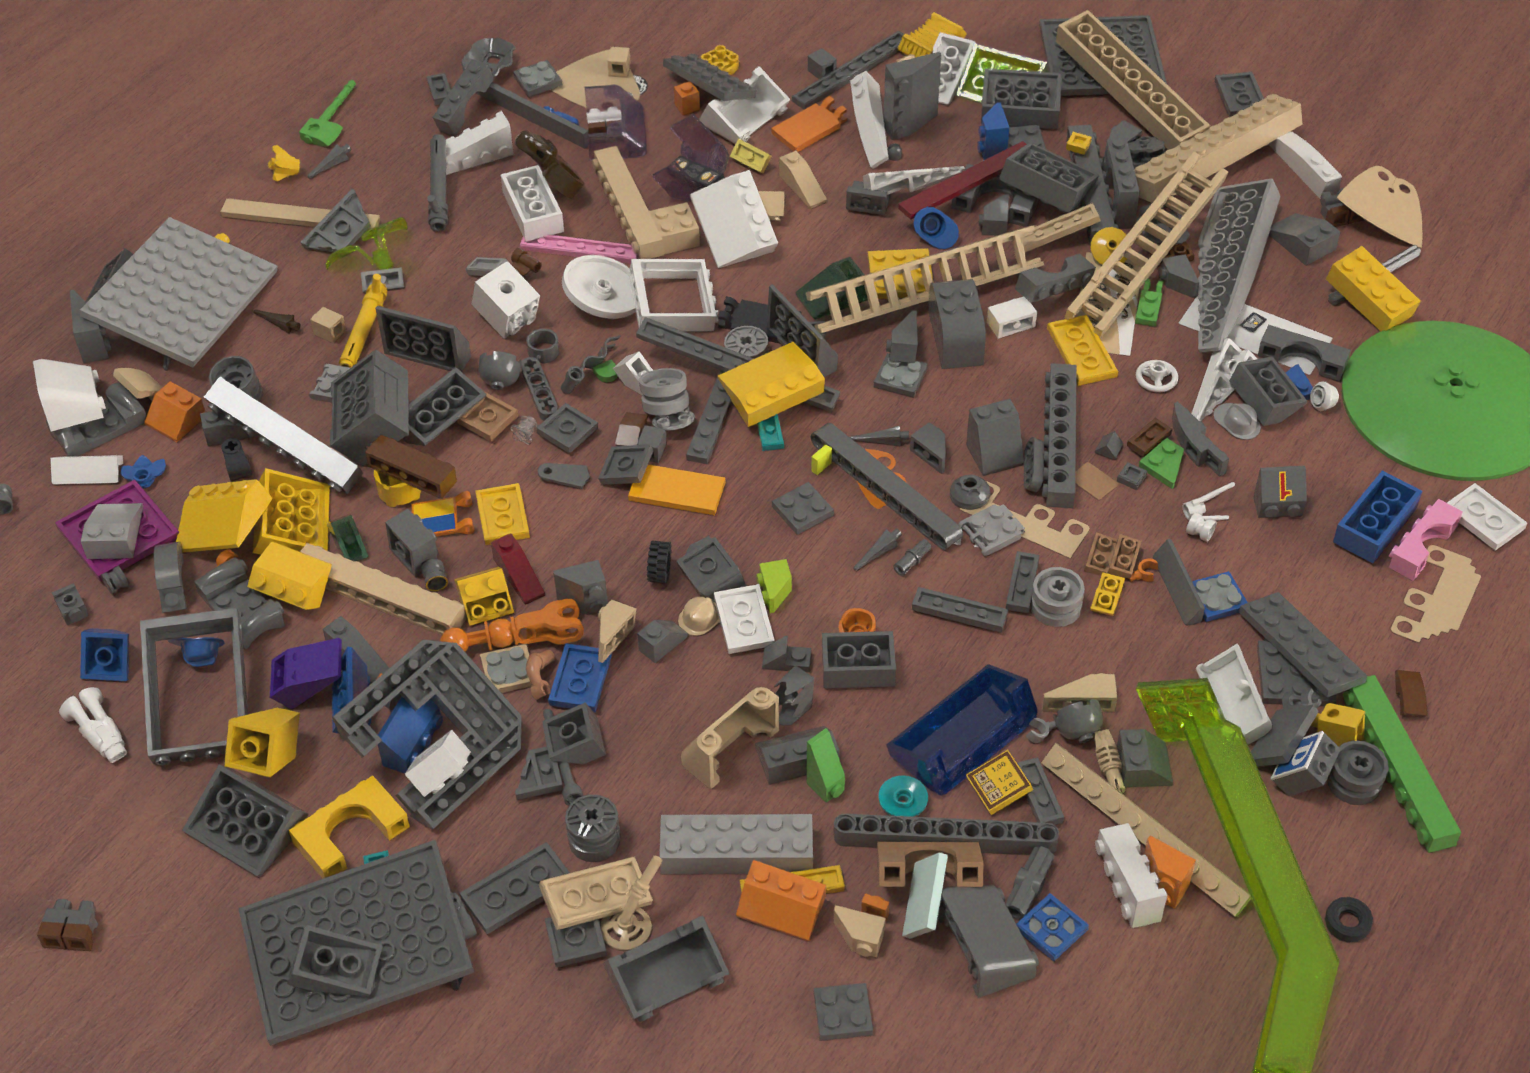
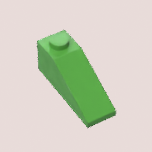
M825 728L807 741V785L827 803L833 797L837 798L843 793L845 789V774L830 732Z

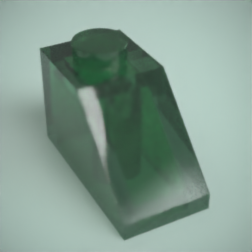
M347 514L327 522L333 541L344 558L351 561H359L369 557L352 515Z

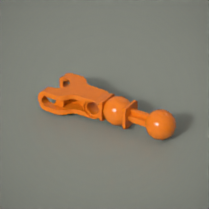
M573 599L552 601L541 610L520 614L515 618L510 617L511 622L506 619H497L488 626L487 621H484L485 630L466 633L460 628L447 629L441 635L440 641L457 643L464 652L468 650L469 646L488 643L489 651L492 650V645L497 648H505L510 646L514 640L515 645H518V643L530 644L541 641L566 644L580 640L584 634V627L581 621L577 619L579 617L577 602ZM566 608L573 609L569 613H562ZM570 628L577 629L575 632L572 633L566 631V629Z

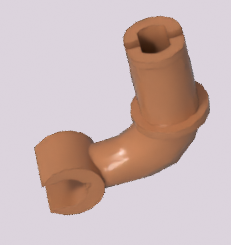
M551 650L530 654L526 663V672L532 684L531 694L536 700L551 692L549 683L542 680L540 676V670L555 660L554 653Z

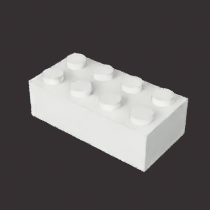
M539 165L501 174L503 194L525 241L564 232L562 212L546 179L542 175Z

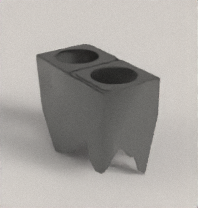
M794 666L774 686L780 685L775 694L779 697V705H782L779 715V724L782 726L792 725L812 708L814 677L797 666ZM803 688L802 691L798 694L797 690Z

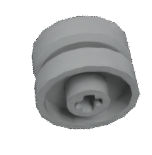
M662 368L647 372L640 377L639 386L643 394L641 397L642 408L646 413L669 415L683 411L688 407L687 379L685 372L682 370Z
M1050 567L1041 571L1035 577L1031 597V610L1036 619L1045 625L1053 627H1064L1074 623L1079 618L1082 610V600L1085 591L1083 580L1072 570L1063 567Z

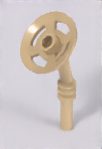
M653 856L641 878L636 879L635 884H633L629 891L630 897L623 912L614 915L611 921H608L611 916L602 918L600 928L603 940L609 947L618 951H628L646 943L652 931L650 917L643 909L635 908L639 900L644 898V895L650 888L649 883L662 863L660 857ZM634 911L640 914L644 921H638L633 915ZM613 929L617 935L621 936L620 942L614 940L607 931ZM640 930H643V933L637 939L629 941V939L635 937L640 932Z

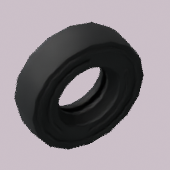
M1340 897L1328 906L1325 923L1331 935L1341 941L1350 943L1358 942L1369 934L1373 924V917L1368 906L1359 899ZM1343 912L1353 913L1358 918L1359 924L1355 927H1347L1340 922L1339 915Z

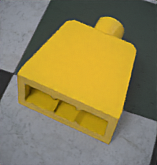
M1328 703L1322 713L1317 714L1311 726L1318 728V732L1323 731L1338 747L1350 741H1364L1365 711Z

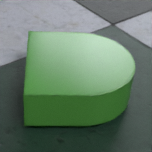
M612 359L593 367V373L602 382H612L618 377L613 370L616 364Z

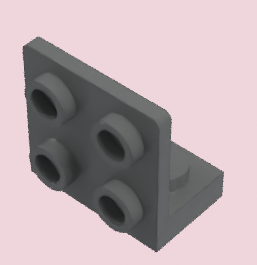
M854 181L852 187L848 186L846 191V209L885 215L891 193L887 195L886 191H871V189L864 188V182Z

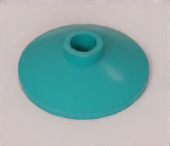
M901 775L892 777L882 784L878 799L882 809L891 816L915 817L926 808L928 792L923 783L918 779Z

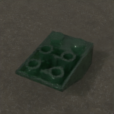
M847 257L831 263L797 290L795 294L814 320L831 314L827 298L824 296L807 301L806 292L860 277L864 273L851 257ZM864 285L855 287L858 302L868 301ZM845 290L836 293L840 310L849 308Z

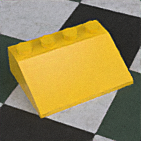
M794 342L718 375L719 381L748 427L824 393L825 378L816 364Z
M265 468L259 482L273 499L254 525L253 553L261 555L271 542L299 552L307 543L320 546L328 551L330 486L326 483Z
M257 479L195 486L190 490L189 496L184 502L176 542H181L182 553L239 548L273 498Z

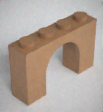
M877 842L879 887H905V875L914 871L915 862L939 852L947 855L945 872L955 877L957 887H983V858L979 842Z

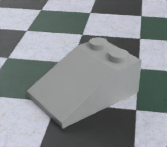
M97 504L84 524L81 544L87 559L133 558L143 504Z

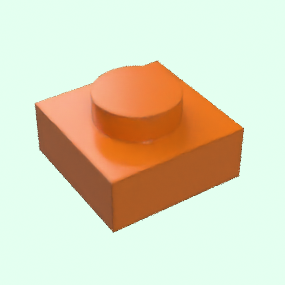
M865 893L861 912L884 917L887 920L890 902L885 901L880 896H871Z

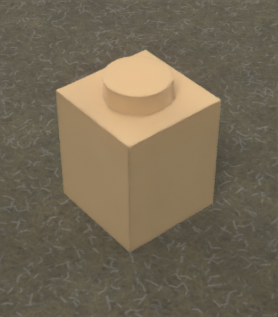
M611 47L608 57L609 76L627 77L630 67V49Z
M322 307L310 319L313 334L334 343L346 331L343 315L325 307Z

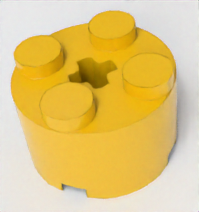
M374 470L378 495L387 506L404 505L420 498L421 490Z

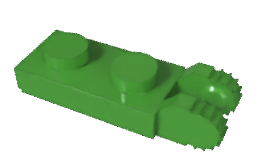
M1147 279L1144 289L1141 291L1135 323L1156 327L1162 299L1163 281H1158L1157 291L1153 292L1148 291L1151 282L1150 279Z

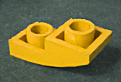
M1102 572L1091 611L1113 616L1125 578Z

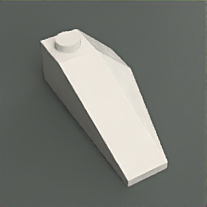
M940 32L933 47V53H941L938 103L949 106L971 69L977 52L975 41Z

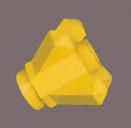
M274 145L272 152L275 153V157L271 158L268 162V168L273 170L272 179L277 182L289 175H298L300 160L291 157L280 146Z

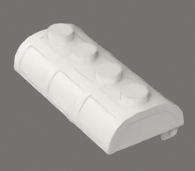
M1238 644L1196 667L1223 739L1227 741L1229 746H1246L1263 737L1271 730V720L1268 717L1261 696L1253 681L1252 674Z

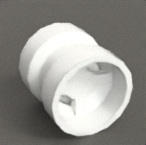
M1195 512L1187 525L1186 533L1199 535L1201 540L1208 542L1215 531L1217 521L1212 519L1205 521L1201 514Z

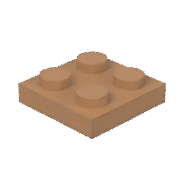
M486 393L487 395L457 421L461 426L492 441L519 414L518 409Z

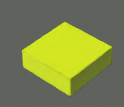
M824 445L811 457V470L814 474H820L832 463L831 447Z

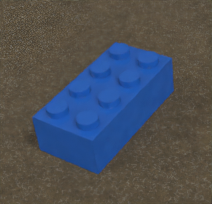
M1382 470L1339 522L1333 543L1374 563L1416 511L1422 490Z

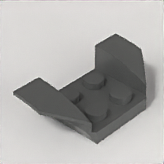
M708 535L698 542L691 544L686 554L676 560L678 566L700 596L711 598L714 603V592L747 586L739 568L715 537L711 539Z

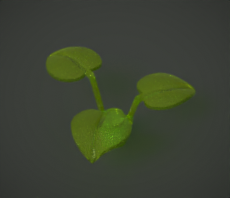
M396 218L373 227L362 234L361 238L363 241L373 238L378 248L372 252V258L358 245H349L335 251L328 257L325 265L326 269L338 259L354 251H359L370 261L371 265L375 263L378 270L392 268L394 263L388 253L384 235L396 230H407L405 218ZM377 237H381L383 248H381Z

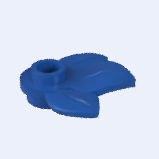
M141 455L133 466H122L121 475L129 481L135 479L142 488H147L153 484L156 477L163 474L166 463L164 459L152 463L147 457Z

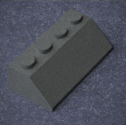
M455 367L408 404L409 435L402 439L408 444L427 445L484 399L487 394Z

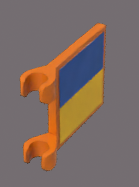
M469 491L461 492L454 497L411 504L412 513L414 515L417 514L421 518L423 525L427 529H431L436 537L454 533L472 534L475 531L471 518H465L458 522L457 506L471 507L473 504Z

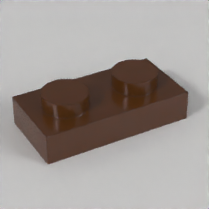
M1155 417L1128 440L1127 447L1145 457L1172 434V428Z

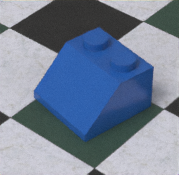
M996 103L982 117V125L978 128L980 141L977 142L978 152L982 153L984 160L1008 149L1010 127L1001 103Z

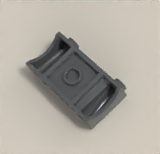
M114 383L106 390L107 401L104 402L106 409L102 410L104 418L55 431L50 430L47 420L46 424L51 436L59 442L67 456H80L144 424L147 416L145 409L121 383Z
M233 558L220 564L194 582L198 594L212 611L231 608L238 609L241 616L243 648L247 649L261 633L269 629L285 627L282 617L284 610L278 601L273 602L271 599L267 601L259 591L247 587L249 582L246 574L248 567L242 559Z

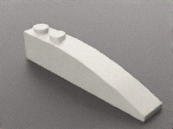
M864 71L851 80V89L861 140L870 167L874 169L889 158L880 87L867 71Z
M1290 131L1268 143L1319 198L1323 192L1328 191L1332 195H1337L1342 176L1308 142Z

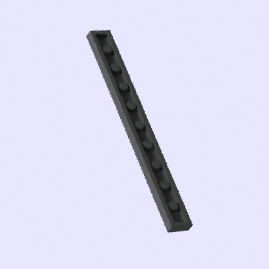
M647 317L644 318L636 332V338L724 372L754 359ZM824 386V393L804 402L832 413L840 397V391Z

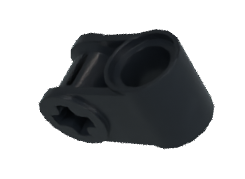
M234 438L225 440L221 445L230 481L252 475L241 442Z

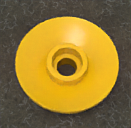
M1114 227L1099 230L1092 238L1090 246L1094 259L1103 265L1126 237V234ZM1110 242L1115 243L1116 247H1115V248H1111V247L1109 246V243H1110ZM1123 256L1119 261L1124 263L1127 258Z

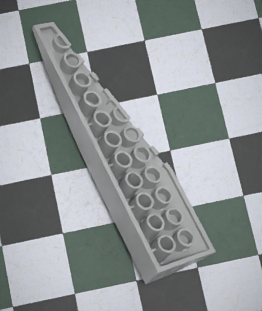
M1273 178L1219 187L1214 194L1198 240L1200 248L1198 252L1200 264L1198 265L1200 272L1198 277L1200 282L1198 289V299L1200 301V305H1198L1200 319H1198L1200 327L1198 332V350L1200 353L1221 349L1224 339L1231 332L1246 301L1281 197Z

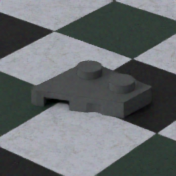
M547 746L529 750L526 757V765L523 767L520 775L519 787L515 791L516 800L563 790L557 761L550 760Z

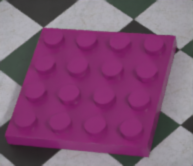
M135 479L55 522L57 529L100 582L103 581L101 574L105 572L110 573L117 566L121 570L154 553L156 545L174 542L179 534V531ZM142 503L143 511L133 558L87 559L81 544L84 524L97 504Z

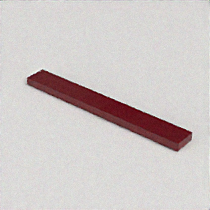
M1022 141L899 203L898 209L912 220L921 209L925 207L935 208L1000 175L1006 159L1027 144Z

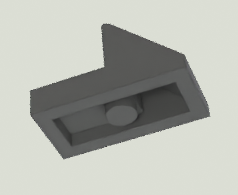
M784 636L764 648L762 669L790 671L794 666H797L809 673L811 648L788 646V636Z

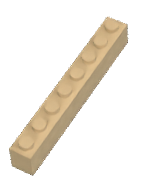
M617 146L594 151L593 169L597 171L600 183L603 182L605 194H609L611 206L614 205L616 217H620L622 229H626L627 240L632 242L634 254H638L640 259L664 256L663 239Z
M307 543L300 551L332 564L325 589L439 635H442L445 630L450 628H461L466 621L464 605L458 601L449 600L438 593H432L418 585L404 582L398 577H391L378 569H371L358 561H351L340 554L326 551L320 546Z

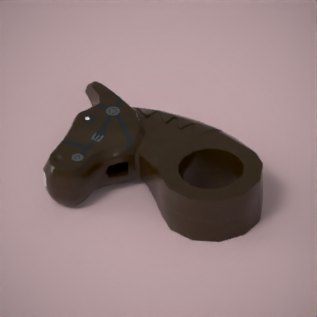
M527 130L522 131L516 137L515 145L543 167L542 175L561 194L572 199L584 186L585 183L577 172L557 154L558 150L552 141L546 140L544 137Z

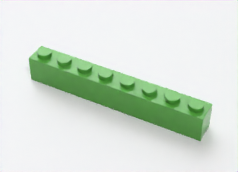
M1368 676L1366 683L1345 690L1343 698L1346 705L1365 711L1364 739L1367 743L1375 745L1387 758L1389 770L1386 780L1394 788L1397 801L1402 803L1406 811L1407 820L1410 824H1413L1417 831L1419 842L1424 844L1428 853L1456 846L1461 831L1376 676Z

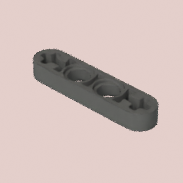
M527 357L521 362L522 375L541 420L545 421L558 410L557 403L539 360L534 357ZM537 379L542 381L539 384L531 383L533 380ZM540 394L548 395L544 399L537 398ZM546 406H548L550 412H547V410H545Z

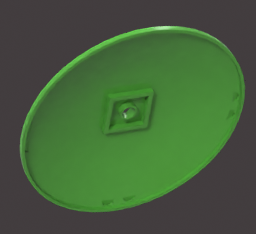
M1417 321L1397 325L1387 331L1383 330L1371 336L1350 357L1342 379L1341 392L1345 410L1352 424L1362 437L1389 459L1426 475L1458 481H1481L1502 478L1520 472L1530 466V354L1500 335L1471 325L1447 321Z

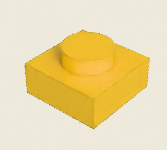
M1073 132L1066 144V150L1085 155L1091 144L1092 137Z

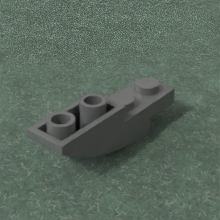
M1178 401L1175 402L1172 413V425L1179 444L1184 448V452L1198 467L1205 463L1219 477L1227 471L1229 457L1205 436V425Z

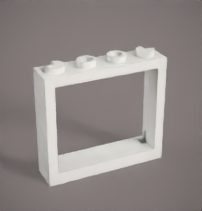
M631 259L629 275L639 327L644 318L647 317L681 331H714L715 323H718V310H715L716 299L715 296H712L713 285L712 282H709L710 271L706 269L704 259ZM643 278L697 279L704 313H649Z

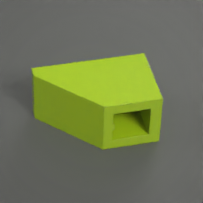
M787 559L759 564L760 573L756 574L757 584L763 588L761 593L764 604L768 606L769 613H774L792 591V576Z

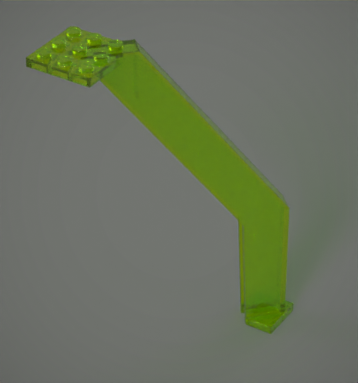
M1208 678L1138 682L1136 691L1157 737L1165 742L1188 741L1277 960L1252 1073H1311L1340 961L1242 730L1239 726L1225 719Z

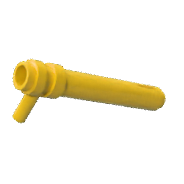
M380 274L373 275L372 284L366 290L362 300V308L340 357V366L351 368L357 363L376 318V307H382L387 297V287L381 283Z

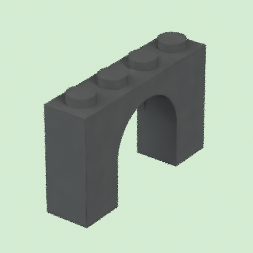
M1127 138L1107 139L1103 171L1106 174L1105 184H1108L1109 189L1114 188L1112 211L1115 212L1114 224L1118 225V229L1133 228L1140 191Z
M967 164L965 170L974 165ZM1000 174L953 198L951 208L971 213L977 199L981 195L990 192L1009 194L1013 202L1009 210L1008 223L1027 227L1040 199L1028 196L1016 187L1007 186L1005 182L999 180Z

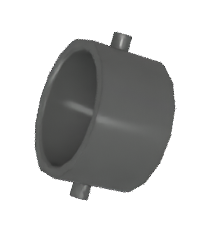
M543 328L531 332L527 337L529 357H534L543 364L555 360L559 355L557 334L550 329ZM540 343L552 344L547 349L534 348L535 345Z

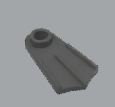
M544 463L538 468V476L541 479L565 486L582 489L590 480L586 465Z

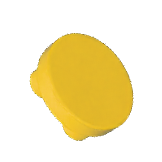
M718 45L714 50L701 56V59L707 60L711 65L718 66V69L728 72L729 75L734 74L738 70L739 56L727 50L723 45Z

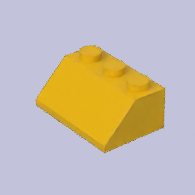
M271 542L254 563L247 587L305 610L320 608L332 564L281 544Z

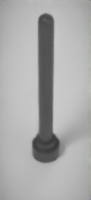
M551 709L543 711L545 720L553 717ZM558 762L565 785L562 795L565 804L570 805L573 801L584 795L581 787L574 783L569 764L567 762Z

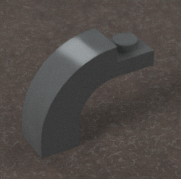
M181 542L156 545L154 548L155 578L157 590H159L162 613L187 609L181 570L184 564Z

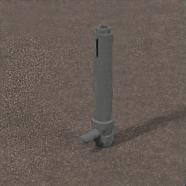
M440 134L434 135L430 140V195L427 197L429 203L428 224L434 231H442L448 225V205L446 204V139Z

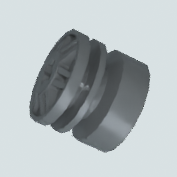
M229 356L216 362L211 368L209 374L211 387L221 377L258 402L261 401L263 395L262 385L249 360L241 356Z
M591 794L579 797L570 804L566 810L565 823L571 852L577 858L586 862H599L608 859L620 846V827L615 804L606 797Z

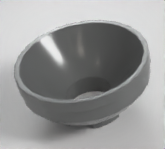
M973 474L964 475L952 483L950 499L959 508L967 510L978 509L989 501L990 488L983 478ZM972 481L976 483V486L969 488L964 483Z

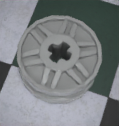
M754 326L734 328L728 332L724 340L725 348L754 359L769 353L766 333Z

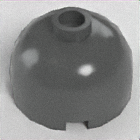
M493 351V354L486 356L487 352L480 355L479 375L492 389L502 390L514 384L519 378L522 361H516L515 355L499 351Z
M1089 700V705H1083L1082 701L1076 702L1058 710V716L1053 714V719L1059 732L1065 738L1079 740L1080 743L1093 740L1094 733L1099 731L1103 725V713L1098 700Z

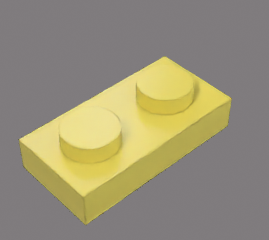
M738 139L730 157L764 173L772 155Z

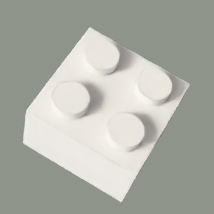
M451 730L418 755L411 763L405 775L424 797L430 792L435 794L444 787V782L449 777L453 780L464 771L463 767L468 763L467 758L471 751Z

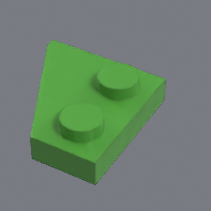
M1166 438L1139 461L1138 467L1146 470L1148 474L1173 489L1184 448Z

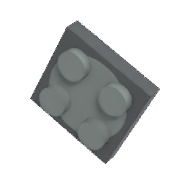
M548 60L513 71L515 79L528 97L563 85L562 79Z
M887 353L874 380L873 387L914 398L925 375L928 363L916 360L915 363L890 361L889 353Z

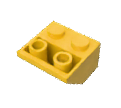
M495 567L454 579L460 602L464 605L469 626L514 613L502 568Z

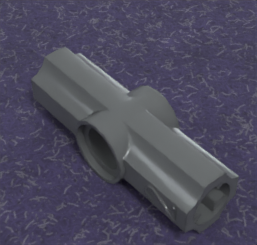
M1043 846L1034 847L1026 865L1018 871L1013 884V890L1005 903L1011 916L1016 920L1022 919L1027 914L1034 898L1039 897L1045 883V876L1053 863L1054 855Z

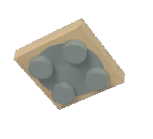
M526 644L480 654L484 674L501 693L532 686L526 672V663L529 657Z

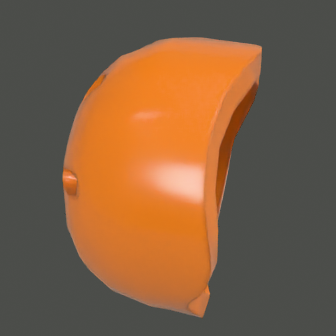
M861 608L847 610L839 621V633L875 632L876 630L874 615L870 611Z

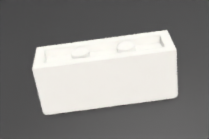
M123 455L51 458L52 484L118 483V465L123 464Z

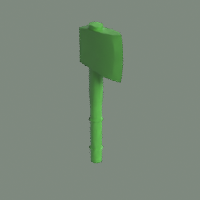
M350 80L344 86L343 90L334 98V101L326 108L319 119L310 118L299 131L301 140L308 144L312 143L324 147L334 142L343 127L329 120L356 86L354 80Z

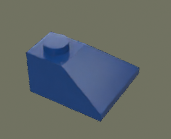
M98 628L82 631L80 679L128 681L129 633L115 629Z

